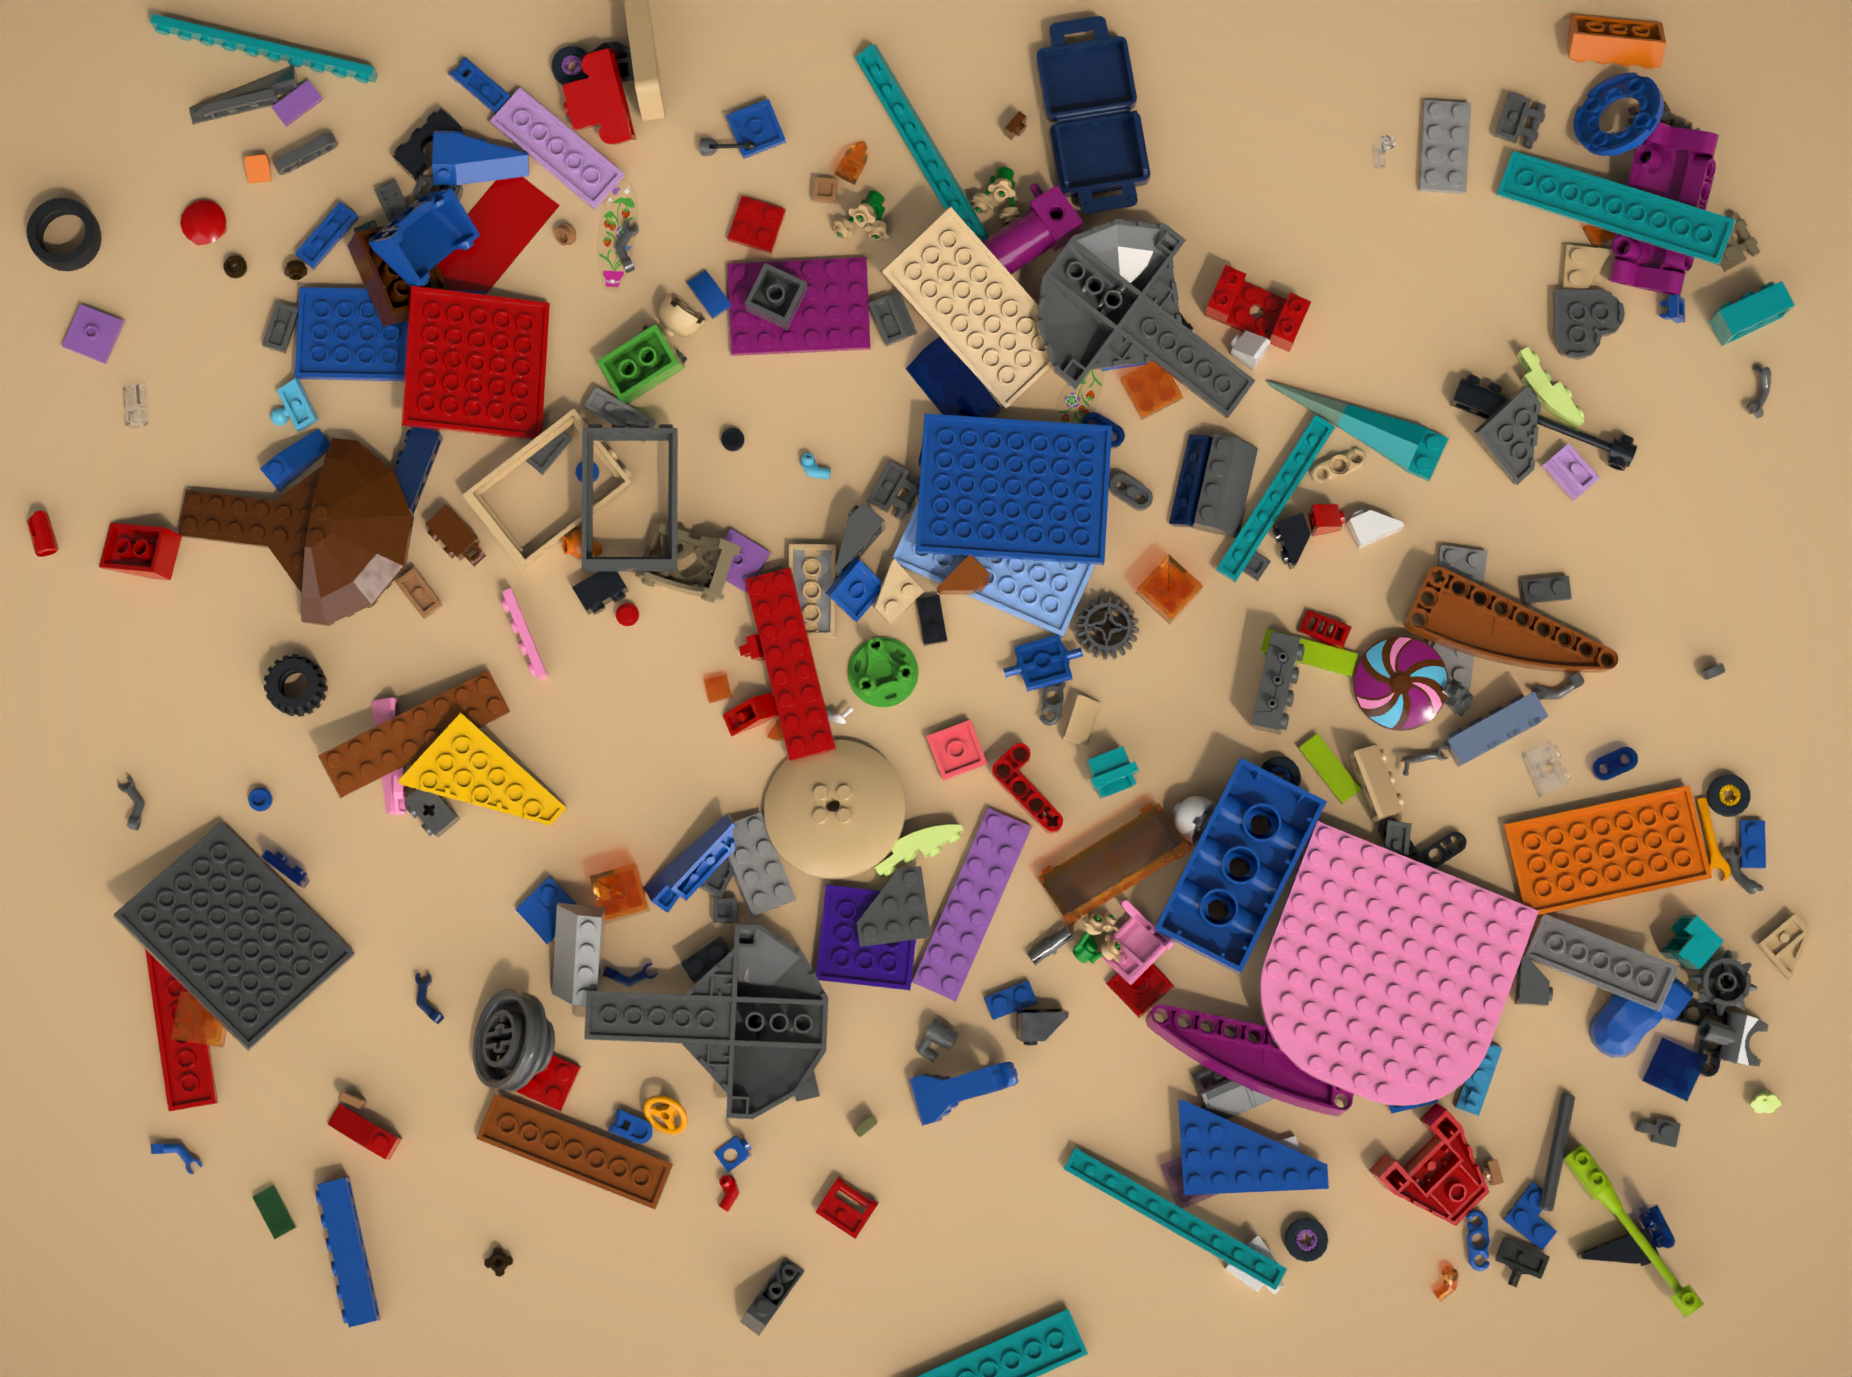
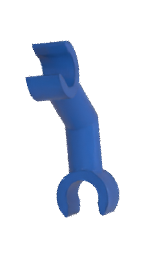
M181 1143L151 1144V1154L177 1153L185 1162L186 1170L190 1174H194L190 1169L192 1162H196L200 1167H203L202 1162L199 1159H194Z

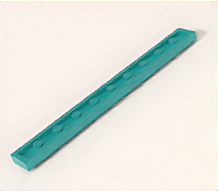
M152 14L150 23L155 31L165 36H168L170 33L186 41H191V39L199 40L200 43L206 46L216 44L232 52L237 49L244 51L246 55L252 57L262 55L273 62L287 61L289 65L300 68L303 65L319 73L328 71L339 78L349 76L365 84L368 81L375 83L378 75L374 67L156 14Z
M871 44L855 57L944 209L946 210L948 207H951L981 241L989 237V234L876 44Z
M1076 1148L1063 1168L1070 1174L1275 1291L1287 1271V1268Z

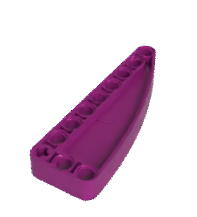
M1164 1004L1155 1005L1147 1014V1026L1169 1044L1210 1070L1253 1091L1297 1107L1331 1116L1342 1115L1352 1105L1353 1093L1310 1076L1299 1069L1279 1047L1274 1046L1271 1043L1272 1036L1267 1026ZM1154 1014H1160L1164 1022H1158L1154 1018ZM1177 1019H1184L1187 1027L1180 1026ZM1201 1023L1207 1024L1210 1032L1204 1031L1201 1028ZM1224 1028L1230 1029L1233 1032V1037L1227 1036ZM1247 1033L1254 1034L1257 1042L1251 1041ZM1334 1099H1340L1343 1102V1107H1338Z

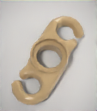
M1358 448L1354 449V453L1360 455L1361 460L1359 463H1354L1351 460L1353 454L1351 451H1348L1345 455H1335L1315 465L1312 470V478L1316 483H1324V479L1319 478L1317 475L1320 469H1324L1327 472V481L1335 477H1343L1362 468L1367 461V456L1362 449ZM1334 461H1343L1346 469L1343 472H1336L1333 469Z

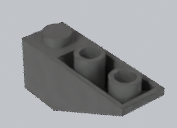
M785 1257L749 1306L740 1323L759 1336L798 1282L804 1270Z

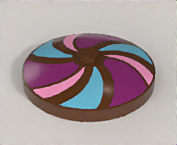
M1395 636L1377 642L1363 654L1355 669L1353 687L1359 707L1371 721L1389 730L1408 731L1427 724L1440 712L1447 698V695L1443 693V689L1449 683V678L1442 658L1430 645L1416 638Z

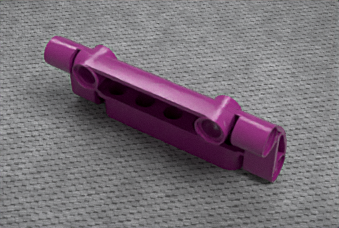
M1659 122L1651 135L1635 150L1627 186L1706 210L1716 170L1714 155L1719 135L1707 131L1671 127ZM1651 153L1650 159L1646 161L1647 156ZM1615 233L1612 244L1615 258L1612 262L1608 281L1643 290L1670 295L1678 294L1680 296L1686 271L1691 269L1694 258ZM1629 244L1628 250L1624 253L1625 247Z

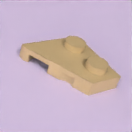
M893 558L888 563L889 568L885 579L883 578L881 582L880 593L876 596L873 607L890 624L924 592Z

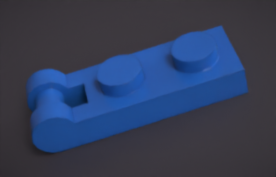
M463 57L459 61L460 65L456 69H452L448 75L491 112L496 114L511 96L467 58ZM466 71H469L470 74L466 78H464L462 75Z

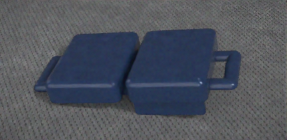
M1102 16L1053 23L1049 28L1052 47L1042 48L1037 52L1036 65L1046 119L1050 122H1058L1054 123L1049 131L1057 185L1066 198L1078 196L1081 211L1086 214L1133 207L1138 202L1136 187L1146 185L1149 182L1151 173L1141 117L1137 110L1129 111L1136 106L1137 94L1127 40L1122 36L1109 38L1106 19ZM1094 30L1095 40L1066 44L1064 35ZM1122 189L1123 193L1121 195L1093 199L1092 196L1094 193Z

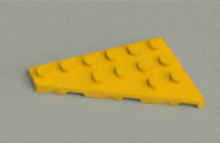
M461 712L397 781L401 785L549 826L567 809Z

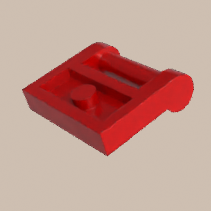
M839 1176L815 1213L856 1239L879 1202L875 1199L871 1200L844 1182L845 1179ZM838 1190L867 1208L863 1215L835 1197Z

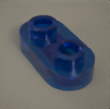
M1096 412L1087 413L1082 418L1081 424L1094 422L1096 425L1112 426V434L1116 435V440L1111 441V449L1117 448L1123 443L1125 438L1124 430L1116 423Z
M1622 747L1595 760L1591 767L1592 774L1599 781L1610 780L1633 769L1638 763V755L1632 748ZM1621 756L1628 758L1627 764L1621 762ZM1601 765L1607 768V772L1605 774L1601 773L1599 770V767Z

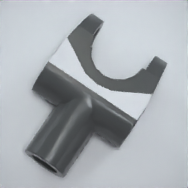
M1728 1012L1726 1024L1704 1019L1699 1024L1698 1035L1702 1040L1721 1045L1719 1060L1733 1064L1760 1066L1761 1059H1758L1751 1052L1749 1041L1754 1033L1758 1031L1767 1032L1769 1025L1748 1015Z

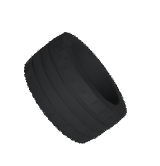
M54 198L43 202L33 211L27 223V240L33 253L45 265L55 270L69 272L81 269L92 262L100 250L102 236L97 219L87 207L73 199ZM63 215L79 217L86 227L85 237L80 246L73 252L64 255L50 253L43 243L44 232L48 224L55 218Z

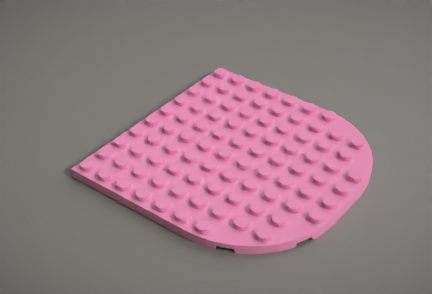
M1317 821L1310 835L1261 968L1260 1005L1266 1026L1279 1049L1299 1069L1325 1083L1362 1098L1387 1105H1417L1441 1098L1461 1086L1475 1072L1484 1059L1539 911Z

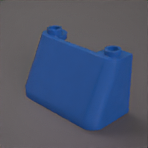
M452 188L431 192L419 198L371 237L368 243L373 251L410 287H424L429 283L428 278L431 276L429 271L454 250L462 249L464 251L474 245L473 241L480 234Z

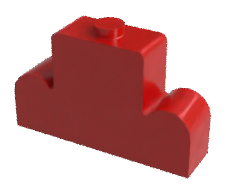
M607 48L585 55L581 64L583 71L589 75V78L563 85L566 100L564 102V110L567 116L570 115L573 129L584 130L602 125L599 130V136L604 143L609 145H618L637 140L614 49Z

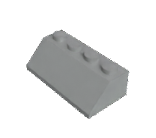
M557 903L552 994L571 1005L586 1006L587 991H600L605 907Z

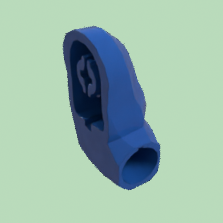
M1675 978L1660 1012L1612 994L1602 1009L1590 1021L1589 1035L1591 1041L1602 1054L1609 1057H1627L1636 1050L1644 1035L1652 1030L1661 1019L1674 1021L1691 1000L1694 993L1680 980Z

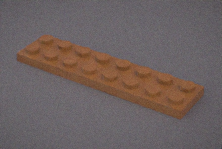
M489 670L318 755V758L341 799L417 760L460 712L475 726L481 728L510 713V710Z
M497 1094L493 1096L476 1138L655 1210L673 1167L672 1163Z

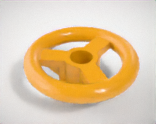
M655 1095L646 1100L643 1108L644 1115L653 1128L669 1135L679 1134L686 1129L688 1116L683 1106L677 1100L665 1095ZM656 1102H662L660 1106H652ZM679 1113L681 1123L676 1127L674 1118ZM653 1115L659 1116L660 1119L665 1121L667 1126L656 1121Z

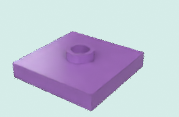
M80 304L62 347L106 364L125 322Z
M730 529L724 540L741 546L739 556L733 557L726 581L747 593L745 579L758 575L771 552Z

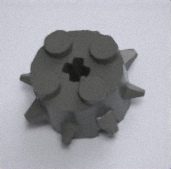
M1727 950L1721 959L1714 960L1709 958L1700 973L1691 977L1698 984L1700 996L1697 1002L1702 1003L1706 1001L1708 1004L1716 1006L1717 1013L1722 1016L1726 1007L1733 1005L1742 1011L1745 1010L1744 998L1748 996L1749 991L1757 990V986L1751 983L1750 974L1747 973L1752 964L1750 962L1742 964L1740 961L1732 959L1730 950ZM1723 977L1724 981L1728 982V986L1723 987L1722 984H1720V980L1723 979Z

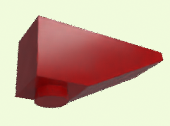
M340 1103L327 1124L385 1160L391 1159L402 1138Z

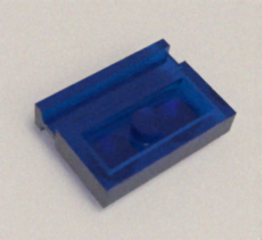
M266 850L261 858L298 886L305 889L310 881L305 878L308 873L297 865L294 868L288 865L286 862L289 859L279 851L274 854Z

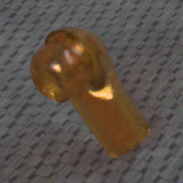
M1447 1265L1442 1269L1441 1273L1444 1276V1284L1433 1292L1440 1302L1457 1289L1459 1274L1451 1265Z

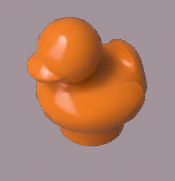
M576 529L569 536H563L562 548L565 555L571 554L576 559H582V530ZM593 541V557H598L602 553V546L599 542Z

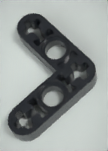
M1386 818L1379 823L1378 832L1383 841L1385 839V832L1383 831L1386 828L1385 823L1388 820L1397 821L1396 819ZM1452 832L1420 853L1410 840L1408 857L1414 853L1416 857L1412 858V860L1432 868H1437L1462 852L1467 845V840L1462 833ZM1451 837L1454 839L1459 838L1461 840L1458 844L1460 848L1452 847L1448 850L1451 855L1447 856L1446 850L1440 843L1443 842L1445 847L1452 842ZM1432 849H1437L1441 852L1442 859L1439 862L1430 860L1429 852Z
M1689 1001L1681 1012L1682 1018L1677 1017L1674 1021L1699 1027V1024L1705 1017L1704 1009L1708 1010L1706 1015L1714 1016L1717 1013V1008ZM1690 1007H1695L1699 1011V1017L1695 1021L1687 1017V1010ZM1724 1011L1722 1016L1719 1015V1017L1723 1019L1720 1023L1726 1024L1727 1013ZM1702 1039L1700 1040L1696 1060V1070L1701 1076L1711 1077L1718 1072L1721 1060L1718 1058L1721 1045L1718 1044L1716 1049H1709L1706 1046V1041ZM1704 1051L1716 1053V1057L1712 1056L1710 1058V1064L1713 1065V1069L1708 1070V1073L1702 1067V1063L1707 1062L1708 1055H1703Z

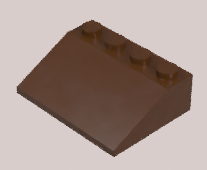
M382 226L355 232L347 246L382 325L388 326L408 320L410 286L373 251L368 243L371 237L385 227ZM437 264L429 271L431 275L428 278L429 283L424 287L449 290Z

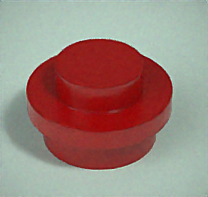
M631 603L621 604L616 610V619L623 626H633L639 619V610Z

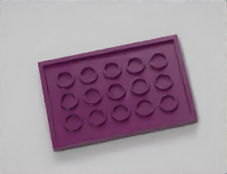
M866 257L728 264L729 302L732 305L729 308L732 356L871 350ZM765 263L807 282L808 291L788 330L751 314L745 309L744 303Z

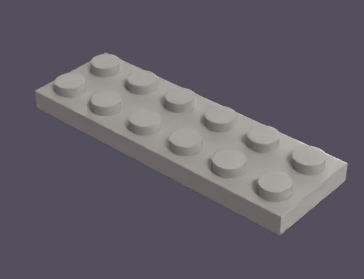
M1440 545L1437 566L1444 567L1483 586L1488 551ZM1453 583L1452 590L1456 594H1460L1461 587ZM1475 593L1473 596L1474 601L1477 604H1481L1482 597ZM1427 640V644L1442 658L1447 669L1449 684L1454 688L1457 684L1462 685L1469 691L1474 656Z
M1543 914L1525 954L1531 961L1658 1012L1661 1011L1679 970V967L1547 914Z

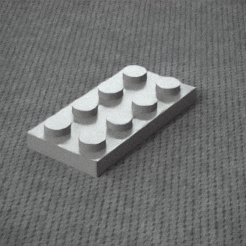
M1437 100L1424 101L1419 191L1450 194L1466 193L1471 103Z
M759 812L735 821V828H733L735 850L727 858L750 916L754 917L794 902L796 900L777 850L770 840L762 813Z

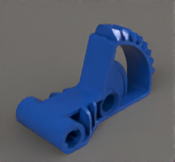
M1009 1061L954 1078L949 1076L942 1077L937 1074L929 1075L928 1073L909 1079L922 1126L941 1121L942 1117L947 1116L961 1101L1012 1087L1019 1081L1017 1070L1014 1064Z

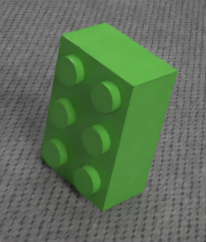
M654 324L597 361L618 399L625 404H629L686 368L664 329L657 324Z

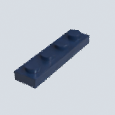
M1189 434L1169 524L1174 527H1193L1213 439L1208 435Z

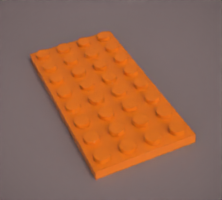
M1690 785L1503 825L1521 903L1538 910L1537 915L1712 878Z

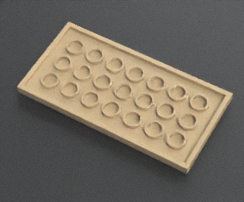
M951 207L942 212L881 270L884 276L1005 409L1052 366L1037 329L1038 304Z

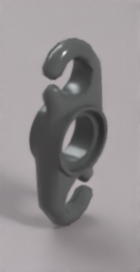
M1065 682L1044 687L1041 712L1053 711L1054 718L1051 720L1046 719L1044 715H1040L1039 719L1045 725H1055L1060 720ZM1049 692H1057L1060 695L1059 701L1050 703L1046 699Z

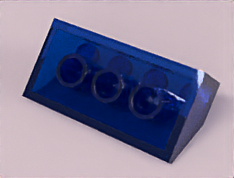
M940 337L925 347L906 368L909 375L942 415L993 418L1000 413V405Z

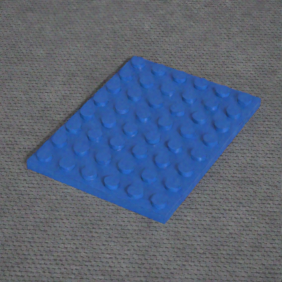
M924 414L915 553L971 555L975 557L1104 565L1112 426Z

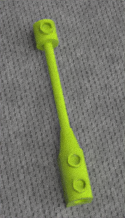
M1581 1145L1563 1159L1564 1164L1591 1199L1596 1198L1611 1213L1617 1216L1675 1294L1670 1299L1683 1317L1686 1318L1704 1305V1302L1690 1284L1685 1287L1681 1286L1624 1211L1613 1183L1585 1146Z

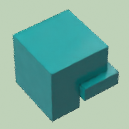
M1124 746L1087 761L1086 765L1091 775V786L1093 790H1097L1100 799L1137 784L1133 774L1138 773L1139 769L1135 761L1130 763Z
M1682 914L1670 928L1676 935L1673 936L1660 953L1666 959L1677 960L1684 968L1700 970L1724 940L1698 915Z

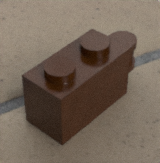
M447 505L425 523L430 529L427 533L435 542L441 540L445 545L443 550L451 559L456 556L461 561L465 557L475 567L486 557L477 546L481 543L478 537ZM475 549L477 552L470 558L468 554Z

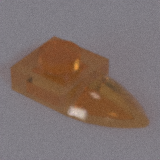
M864 141L854 144L846 151L836 169L835 176L854 185L856 184L865 167L868 156L867 146Z

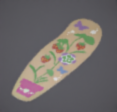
M622 179L603 200V211L598 230L599 270L603 288L608 292H619L627 276L615 249L618 240L624 232L623 224L629 220L630 225L627 228L629 231L634 230L638 224L639 209L637 195L633 186L625 179ZM636 236L631 237L625 247L630 259L632 258Z
M1101 369L1090 370L1076 389L1066 382L1055 407L1052 422L1089 424L1099 403L1105 371Z

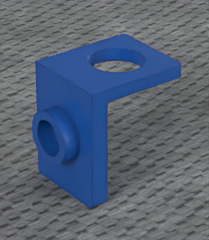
M738 1136L733 1137V1140L715 1152L716 1157L727 1172H730L751 1157L749 1151L752 1148L744 1137L741 1139ZM728 1149H734L738 1153V1158L733 1163H728L724 1159V1153Z

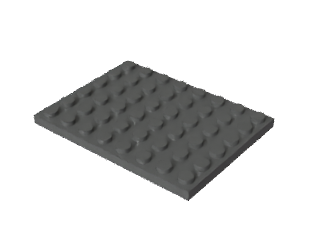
M222 822L216 825L115 912L113 916L247 1051L251 1050L355 954Z

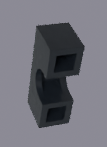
M442 108L437 112H432L427 118V122L421 128H416L412 132L411 138L405 144H400L392 156L396 164L415 182L418 180L419 175L422 176L432 166L423 152L426 145L433 142L434 131L463 132L462 127Z

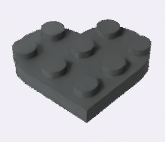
M1555 289L1553 291V337L1558 353L1576 360L1593 355L1600 345L1601 337L1616 333L1623 323L1625 311L1622 302L1620 303L1612 295L1613 293L1604 290Z

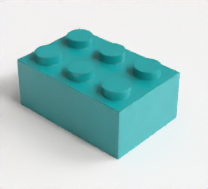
M1771 281L1760 287L1761 290L1755 294L1753 291L1742 295L1740 300L1734 304L1732 301L1721 305L1719 310L1714 312L1715 316L1709 323L1721 346L1783 318L1795 306L1782 281L1776 284Z

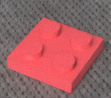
M971 720L926 736L943 781L987 765Z

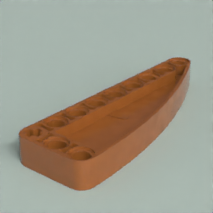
M1434 566L1425 572L1403 620L1404 627L1409 632L1467 655L1511 666L1556 672L1601 673L1614 668L1619 660L1617 653L1613 649L1441 566ZM1434 574L1437 575V583L1434 582V577L1432 576ZM1453 583L1461 587L1460 594H1456L1452 590ZM1475 593L1482 597V604H1477L1474 601L1473 596ZM1422 594L1430 597V605L1422 602ZM1495 604L1502 606V615L1495 611ZM1517 614L1523 616L1525 621L1524 625H1521L1516 621ZM1413 615H1417L1421 619L1420 626L1412 622ZM1538 624L1544 626L1545 635H1541L1537 631ZM1559 634L1565 636L1567 640L1566 645L1560 644L1558 640ZM1580 645H1584L1587 648V656L1581 654ZM1601 655H1605L1608 658V666L1602 664Z

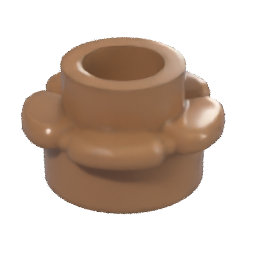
M562 223L555 231L556 240L561 245H571L576 241V230L571 225Z

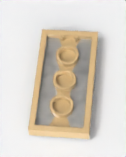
M789 544V567L792 569L809 639H835L836 603L825 592L836 580V544Z

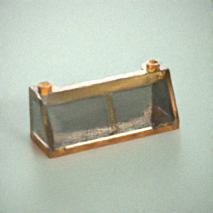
M1152 803L1140 809L1141 814L1056 867L1052 868L1049 865L1039 871L1041 876L1037 878V881L1067 928L1075 924L1082 916H1087V913L1094 911L1163 867L1171 864L1174 860H1178L1189 853L1191 848L1159 803L1155 806Z

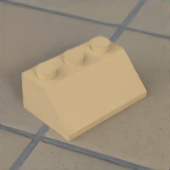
M1374 745L1353 751L1348 756V760L1358 786L1361 788L1360 791L1372 822L1376 823L1403 812L1401 807H1404L1401 795L1399 793L1396 794L1393 785L1396 783L1392 772H1387L1384 763L1387 762L1383 749L1379 750L1378 746Z

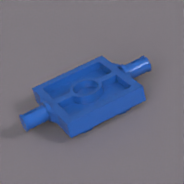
M1058 634L1015 646L1014 651L1017 657V665L1003 668L1006 678L1019 674L1024 680L1028 692L1071 680L1070 660L1083 657L1081 647L1067 651Z

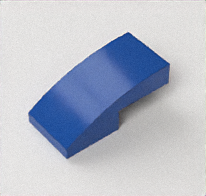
M706 270L687 282V285L698 301L701 302L712 320L732 307L724 293Z

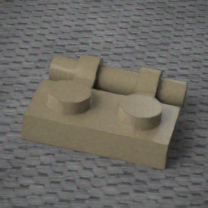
M1737 212L1729 216V218L1736 220L1732 234L1738 232L1743 243L1738 245L1731 234L1720 263L1724 272L1745 262L1744 251L1748 250L1752 257L1760 253L1756 245L1758 242L1755 237H1751L1746 228L1747 223L1744 219L1741 220Z

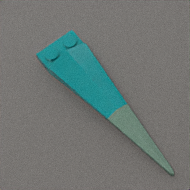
M1268 381L1270 387L1342 429L1407 473L1428 482L1430 481L1449 438L1428 430L1427 427Z

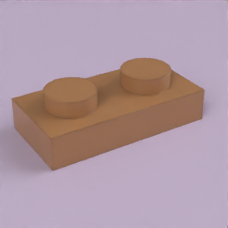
M412 568L395 581L424 620L443 606L415 568Z

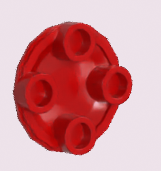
M200 200L193 202L186 207L181 216L180 225L183 234L188 240L198 246L215 242L227 231L225 212L218 204L212 201Z

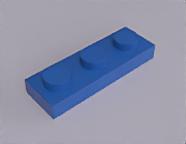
M339 202L296 251L295 255L315 270L359 219L358 215L342 202Z

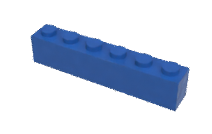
M350 1178L317 1184L318 1190L315 1191L316 1200L319 1205L322 1204L323 1214L320 1215L323 1228H327L329 1237L326 1238V1245L328 1251L332 1252L334 1259L331 1262L333 1275H337L339 1285H336V1291L339 1300L342 1299L344 1309L341 1310L343 1321L348 1323V1327H354L381 1320Z

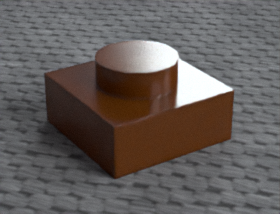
M1019 111L1005 127L1004 135L1010 140L1016 135L1019 137L1027 127L1025 125L1026 115Z

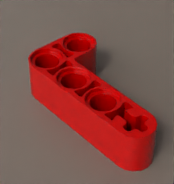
M1017 743L995 762L992 768V776L1046 833L1055 834L1062 828L1063 817L1019 772L1029 762L1031 753L1027 745ZM1021 749L1025 751L1027 757L1022 761H1018L1013 757L1014 751ZM1006 766L1010 773L1006 777H1000L996 773L997 767ZM1015 783H1023L1026 791L1022 794H1016L1012 788ZM1034 799L1041 801V810H1031L1029 807L1030 801ZM1046 808L1050 810L1046 814L1050 819L1057 818V827L1053 825L1048 827V819L1045 816L1042 819L1039 818Z

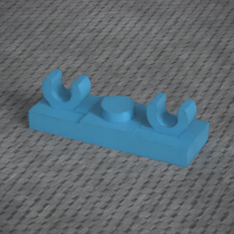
M1490 1044L1479 1067L1463 1083L1455 1108L1479 1116L1502 1047Z

